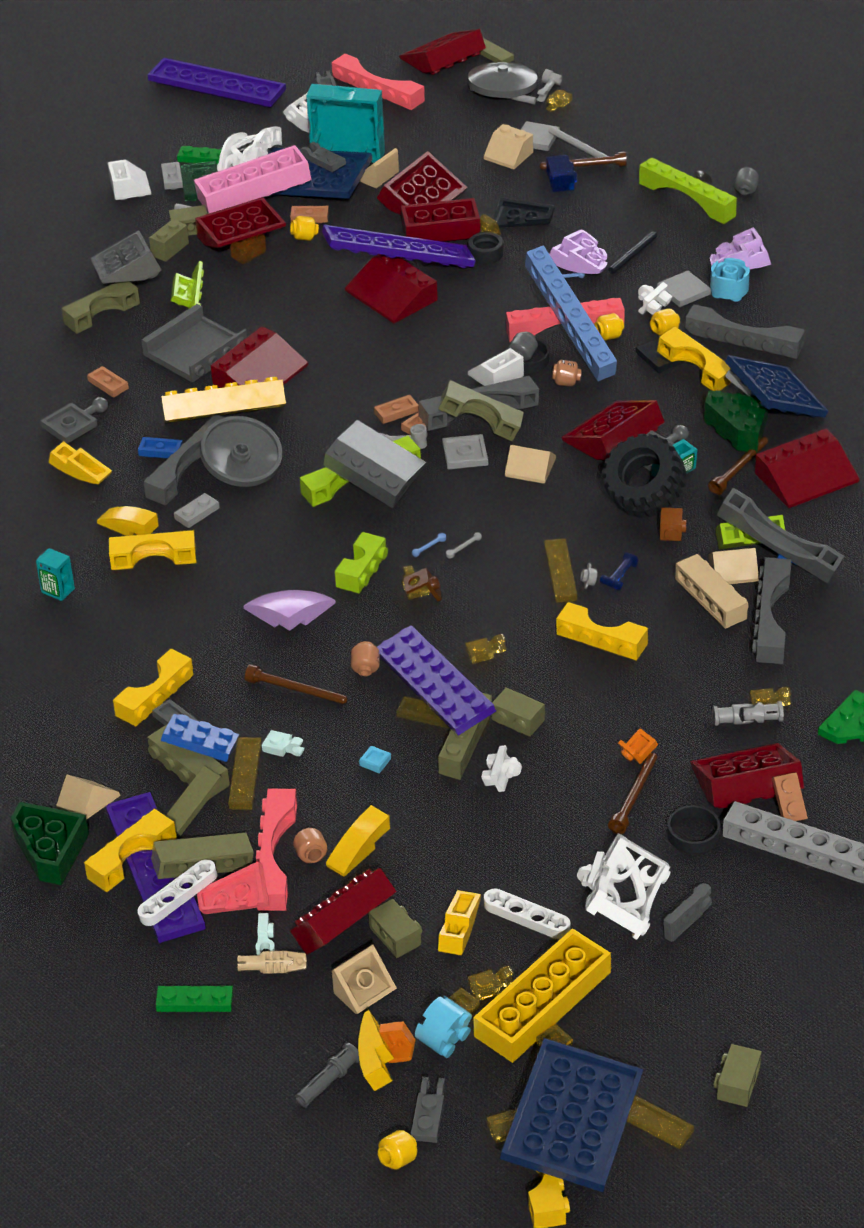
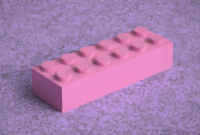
M294 145L195 179L194 184L197 197L201 204L205 205L209 214L257 198L267 197L296 185H302L311 180L308 161Z

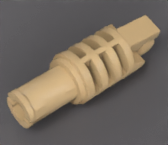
M263 951L260 955H238L237 958L238 963H245L237 964L238 971L260 970L263 974L307 969L306 953Z

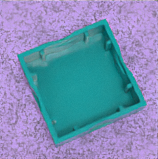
M311 84L306 95L310 122V143H318L320 147L330 151L372 153L373 159L371 162L373 163L382 158L385 153L382 90Z

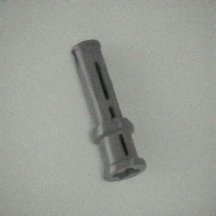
M345 1043L342 1046V1050L335 1057L332 1056L328 1059L327 1066L295 1095L297 1102L305 1108L308 1107L338 1077H344L347 1074V1069L354 1063L360 1062L358 1049L351 1043Z

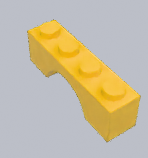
M677 327L672 328L659 337L657 352L671 362L688 361L697 365L703 372L701 383L711 391H720L731 383L725 376L728 370H730L725 361Z
M194 530L109 537L111 570L131 569L139 560L153 555L165 556L171 559L175 565L196 563Z
M570 602L566 604L556 618L557 635L636 661L648 645L647 627L631 622H626L617 627H603L591 621L588 616V608Z
M173 649L167 651L157 660L159 678L154 683L139 688L127 687L113 699L115 716L137 726L152 713L153 709L160 706L180 686L191 679L194 675L192 659Z
M153 809L84 862L87 879L105 892H108L124 880L122 864L128 856L138 851L152 850L153 842L177 839L174 821Z
M538 1172L542 1177V1181L537 1187L528 1192V1206L533 1227L548 1228L565 1225L566 1213H570L568 1197L562 1196L561 1191H564L563 1179Z

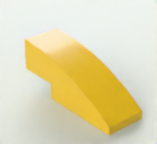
M64 441L50 452L48 463L79 480L100 484L112 473V470L82 448L76 451Z
M123 506L110 508L97 519V524L125 536H132L134 533L137 535L151 534L159 526L157 513L137 507Z
M371 805L341 838L328 858L326 866L345 877L375 850V842L390 829L389 815Z
M457 890L445 914V923L439 933V952L456 955L463 954L474 925L481 894Z
M368 1010L364 1013L360 1027L358 1053L363 1075L373 1090L376 1091L392 1082L385 1063L391 1061L394 1057L389 1046L379 1034V1023Z

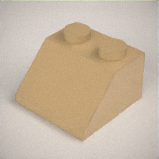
M502 124L493 132L484 154V159L515 169L533 153V134Z

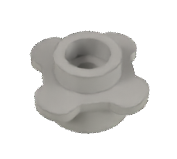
M588 563L587 568L582 569L580 581L584 582V589H587L588 585L594 586L596 582L597 569L591 568V563Z

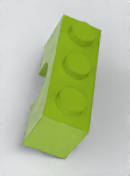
M783 515L768 517L785 530ZM729 522L720 523L715 529L719 549L761 544V542Z
M362 532L353 544L354 560L344 558L335 570L337 588L360 593L364 586L368 585L372 574L377 572L381 561L386 559L388 554L386 538Z

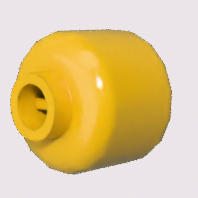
M297 216L291 221L290 233L296 240L310 241L314 235L318 234L319 227L318 224H315L313 217Z
M672 309L660 310L653 314L650 320V327L654 333L662 336L674 327L679 328L680 317Z
M615 313L599 316L594 323L603 340L619 338L624 329L623 320Z
M397 1130L380 1140L378 1157L386 1167L397 1170L415 1160L417 1156V1142L406 1131Z

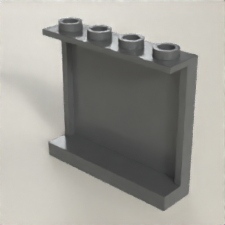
M196 304L143 338V355L185 379L194 382L211 371V365L246 339L247 332L243 329L236 334L203 316V307Z

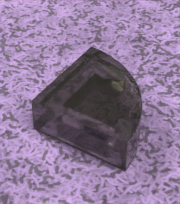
M700 170L695 171L694 178L709 185L712 184V178L709 174Z

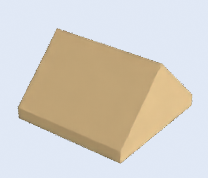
M394 148L365 169L360 182L378 188L399 172L397 148Z
M510 445L505 477L545 484L556 460V455L549 451Z
M756 548L718 551L708 554L710 566L720 573L728 584L759 582Z
M67 774L56 806L59 810L84 814L87 820L118 798L120 794L118 791L96 782Z
M370 945L332 970L334 994L355 1014L360 1013L397 989L374 945Z

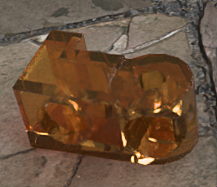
M259 234L241 242L231 243V257L241 264H245L266 252L265 236Z

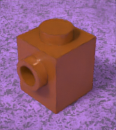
M661 508L660 540L681 541L682 532L686 533V520H682L683 508Z

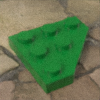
M855 689L820 725L818 735L836 744H843L851 739H859L860 742H863L864 693Z

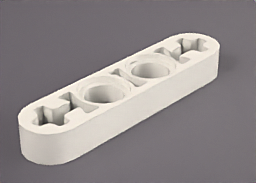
M211 860L197 862L138 907L140 922L146 926L157 924L212 883L217 877L214 862ZM184 883H193L190 888H181ZM168 896L174 897V900L171 902H162Z
M490 889L484 894V908L490 913L555 939H561L570 931V920L565 915L499 889ZM516 906L523 909L516 913L510 911L512 907ZM535 915L544 917L541 921H534L531 918Z

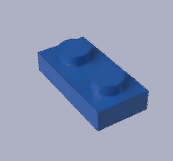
M143 437L138 448V455L168 459L170 455L182 446L183 442L182 440Z

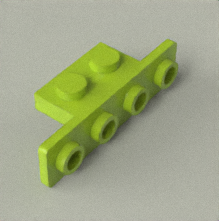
M198 262L192 274V279L178 273L175 274L171 295L172 302L189 307L188 309L196 304L201 306V303L198 302L202 295L200 290L203 285L201 280L204 274L202 269L203 262Z

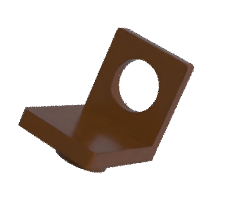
M427 568L404 578L405 592L407 594L427 586L438 602L442 600L440 582L436 576L433 577ZM420 578L416 585L410 586V582L413 579Z

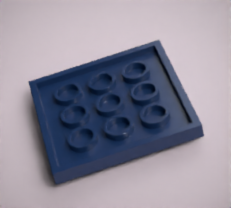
M730 355L726 358L725 363L730 367V371L740 378V382L751 390L750 393L761 401L760 404L767 409L775 408L782 412L791 411L798 415L802 413L811 417H826L828 413L826 407L788 367Z

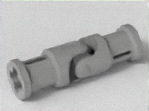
M777 701L776 704L764 705L762 702L755 705L732 704L731 707L723 708L712 706L714 726H718L720 723H733V725L750 724L754 720L758 723H764V720L783 722L784 717L781 701ZM741 707V716L743 717V721H741L739 717V710Z

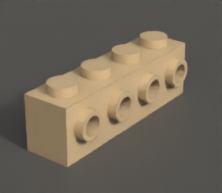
M696 554L676 563L675 579L725 629L747 619L749 607L747 600L737 593L734 587L729 585L720 573L716 572L706 560H703Z

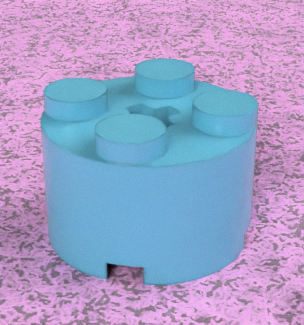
M725 258L724 262L719 263L718 260L713 263L710 283L712 296L714 298L731 299L735 302L740 301L749 290V266L746 267L744 261L736 258Z
M440 996L430 1004L422 1015L426 1020L423 1025L418 1023L415 1037L438 1054L448 1058L455 1049V1043L458 1040L464 1041L471 1031L468 1024L472 1015L448 997L444 996L442 998Z

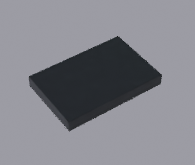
M686 328L680 329L682 332L686 333L689 337H691L692 339H694L695 341H697L698 343H700L702 346H704L705 348H707L701 341H699V340H698L693 334H691ZM659 338L636 347V353L658 373L686 362H671L658 353Z

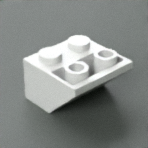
M126 159L108 162L110 182L115 200L151 195L145 171Z
M509 348L469 370L468 375L484 386L521 378L524 376L523 356Z

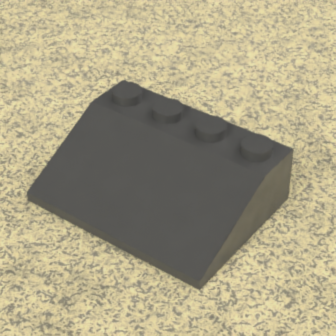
M139 230L91 258L102 283L152 279L162 271Z
M357 420L327 450L323 466L391 508H394L424 468L426 462Z

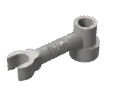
M545 69L542 82L546 84L542 89H539L537 101H545L553 85L561 84L562 75Z
M416 424L411 427V435L408 436L420 449H423L427 446V428L423 424ZM380 433L381 435L385 436L391 441H395L397 439L405 437V435L389 436L387 434L385 435L383 433Z

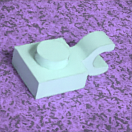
M271 730L262 744V751L282 757L286 752L295 756H301L304 748L300 747L303 739L299 737L292 738L290 734Z
M259 913L258 941L256 943L257 955H260L263 949L275 951L274 942L270 940V938H274V923H269L268 913Z

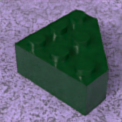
M709 391L705 401L704 422L708 426L713 425L716 428V432L725 440L729 439L736 450L748 451L753 449L757 453L768 420V409L760 404L761 401L755 396Z
M19 802L11 816L15 840L39 881L62 885L89 835L86 815Z

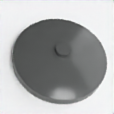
M493 62L473 68L468 74V85L473 91L485 96L498 98L518 97L528 94L536 88L537 74L531 68L521 64Z
M230 416L217 420L206 429L201 440L200 455L206 469L220 481L239 487H251L265 483L276 474L282 460V446L275 432L264 423L249 417Z

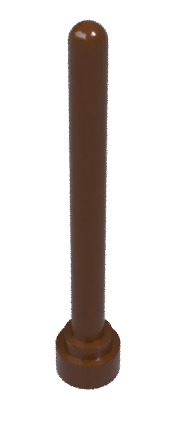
M618 152L615 156L542 162L539 167L544 170L613 163L619 165V167L626 166V152Z
M767 437L761 438L758 452L768 443ZM753 449L748 450L724 475L713 478L708 484L710 492L721 495L727 488V482L757 454L756 451Z
M249 664L245 672V681L255 684L256 682L263 681L337 703L345 704L347 702L345 695L264 673L256 665Z
M655 753L648 755L620 812L612 815L608 822V827L613 833H625L629 825L628 815L657 760Z

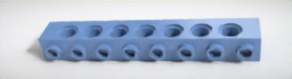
M544 245L527 251L526 269L596 380L600 381L615 375L616 358Z

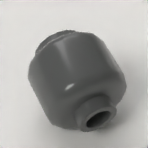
M750 167L739 169L734 181L736 191L742 195L754 193L759 182L758 173Z
M525 331L514 336L509 348L523 356V361H528L537 350L538 343L532 333Z

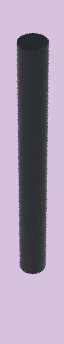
M652 231L611 265L608 269L609 272L614 274L657 237L656 232Z

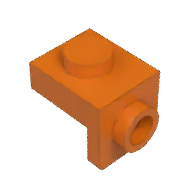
M641 728L627 743L622 740L618 742L622 748L620 753L630 762L634 759L639 764L658 745L657 741Z
M404 1021L380 1024L379 1034L389 1046L394 1057L389 1063L410 1061L416 1039Z

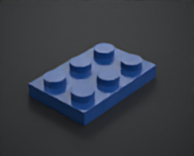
M173 714L162 734L161 741L227 762L238 741L239 734L227 728L221 729L212 726L205 721L199 722L190 719L183 714Z

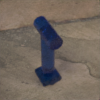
M625 552L623 563L611 577L603 574L600 578V583L620 590L623 582L619 581V579L630 566L637 567L638 557Z

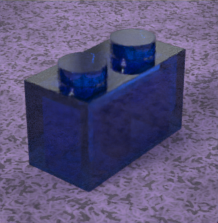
M568 155L546 157V173L552 191L574 190V182H577V173L574 171L573 161L570 162Z

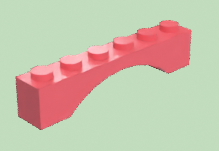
M343 54L332 61V76L357 88L382 90L383 99L409 110L414 109L425 101L424 86L418 83L390 80L375 76L366 71L357 58L348 54Z
M621 298L581 303L593 324L599 316L611 313L617 314L624 322L625 309ZM551 307L506 312V332L509 342L513 340L517 333L526 331L535 336L549 327L561 324Z
M268 789L267 798L262 800V811L265 812V815L260 817V829L263 830V833L258 834V846L261 847V850L256 851V862L263 865L269 906L259 907L257 910L286 911L288 900L287 876L279 869L273 855L280 837L296 822V789Z

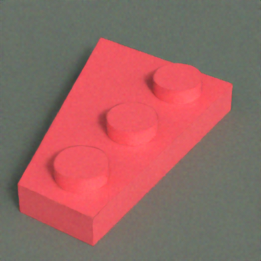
M256 862L206 886L197 893L199 910L203 914H212L269 906L263 865Z

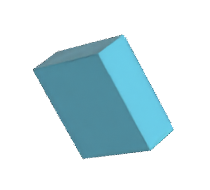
M370 746L360 758L359 764L364 768L380 773L391 760V753Z

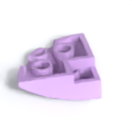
M754 227L733 236L731 243L725 242L720 244L716 248V255L711 254L710 256L711 265L718 260L719 263L724 262L725 258L740 259L750 269L771 265L768 252Z
M582 229L564 237L562 243L553 247L549 254L556 266L577 273L598 274L607 265V262H605L607 259L605 250L598 248V241Z
M285 590L260 596L245 604L244 609L273 627L280 624L290 631L299 623L306 626L336 602L326 595L312 591Z

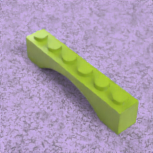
M652 157L640 164L639 184L652 190L667 187L682 191L693 198L710 218L725 224L736 217L737 198L729 193L719 190Z
M408 435L393 441L421 459L419 446ZM325 467L300 477L301 494L314 507L331 500L334 494L349 481Z

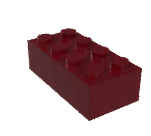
M475 198L401 206L402 227L406 237L442 242L469 239L473 235L480 233V217Z
M369 868L350 880L347 885L331 894L328 899L312 908L313 910L294 921L297 926L291 929L290 932L307 955L330 942L397 891L381 868L373 872Z

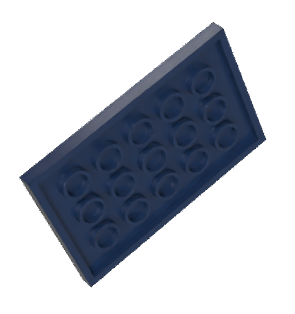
M271 148L268 154L285 148ZM331 151L346 159V165L334 172L326 170L306 159L309 165L311 180L302 185L290 187L285 191H278L272 195L350 198L365 169H367L373 159L372 153Z
M544 1038L503 1146L500 1159L603 1192L642 1077L643 1069Z

